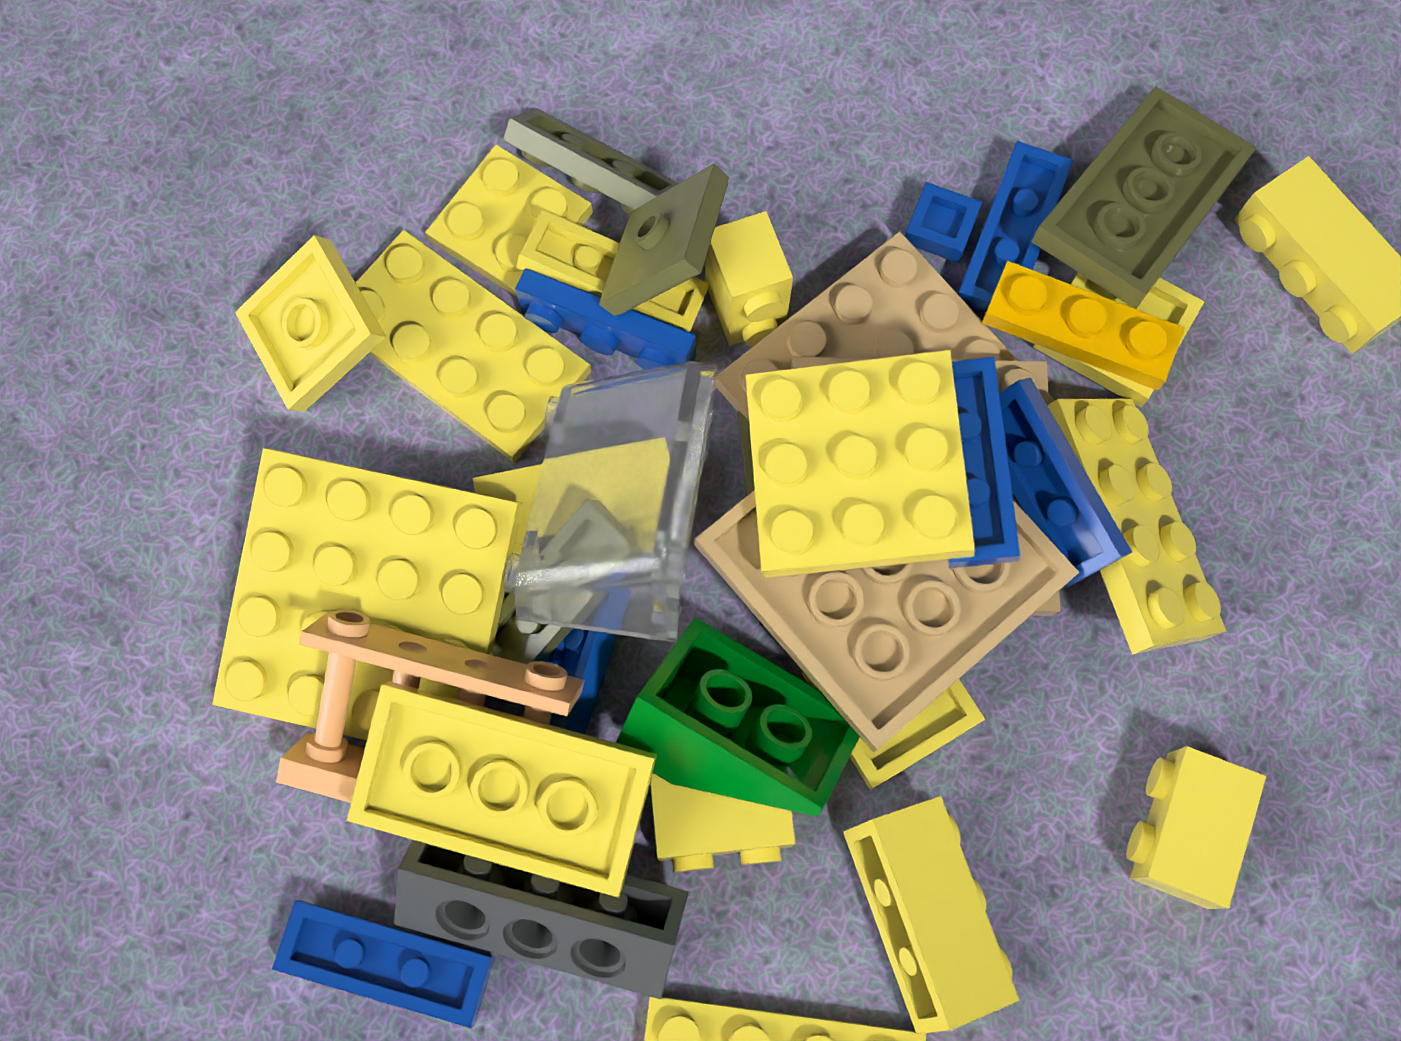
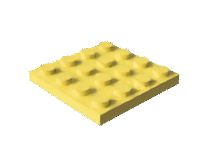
M263 448L212 705L316 729L329 652L303 646L299 642L301 631L327 612L334 610L357 611L367 615L370 618V623L492 655L523 502L286 451ZM356 660L343 735L363 740L368 739L381 684L389 681L392 682L393 669ZM421 677L420 690L453 699L458 698L459 687Z

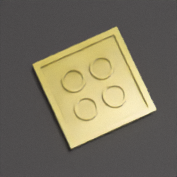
M950 350L746 375L761 572L764 578L974 557L975 547Z

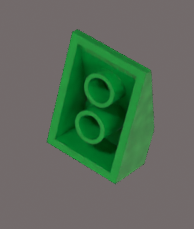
M694 617L637 696L615 743L657 754L652 773L670 784L818 817L824 809L860 736L821 691Z

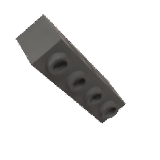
M412 840L398 868L394 925L661 999L689 891L626 874L622 891L619 897H615Z

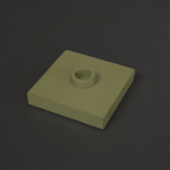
M713 163L630 212L599 305L614 317L701 274L728 186L729 177Z

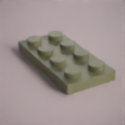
M1155 86L1041 223L1031 242L1131 307L1137 309L1245 166L1257 147Z

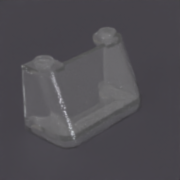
M687 361L567 384L563 386L560 397H549L545 414V433H549L550 437L521 554L510 553L505 571L504 590L505 593L515 594L517 620L677 642L682 614L680 599L684 580H686L688 551L703 462L706 461V455L709 454L713 429L717 364Z

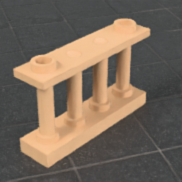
M334 610L327 612L301 631L299 642L300 645L329 652L316 733H307L280 758L276 782L349 803L352 802L365 748L348 744V741L343 737L356 660L393 669L392 682L419 689L421 677L459 687L457 700L484 707L486 695L525 705L523 718L548 725L550 724L552 712L568 716L582 693L585 680L568 676L564 668L553 663L536 661L523 664L370 623V618L367 615L357 611Z

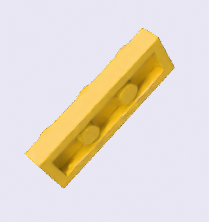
M1010 261L1006 262L982 321V324L1157 391L1166 382L1185 327Z

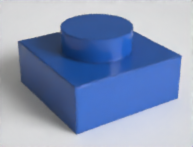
M926 182L907 227L905 237L915 248L959 263L982 201Z

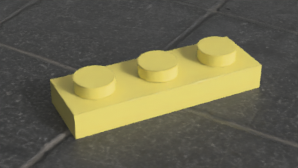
M542 209L519 254L516 268L522 271L525 268L601 298L620 243ZM693 277L631 310L690 333L708 290L709 283Z

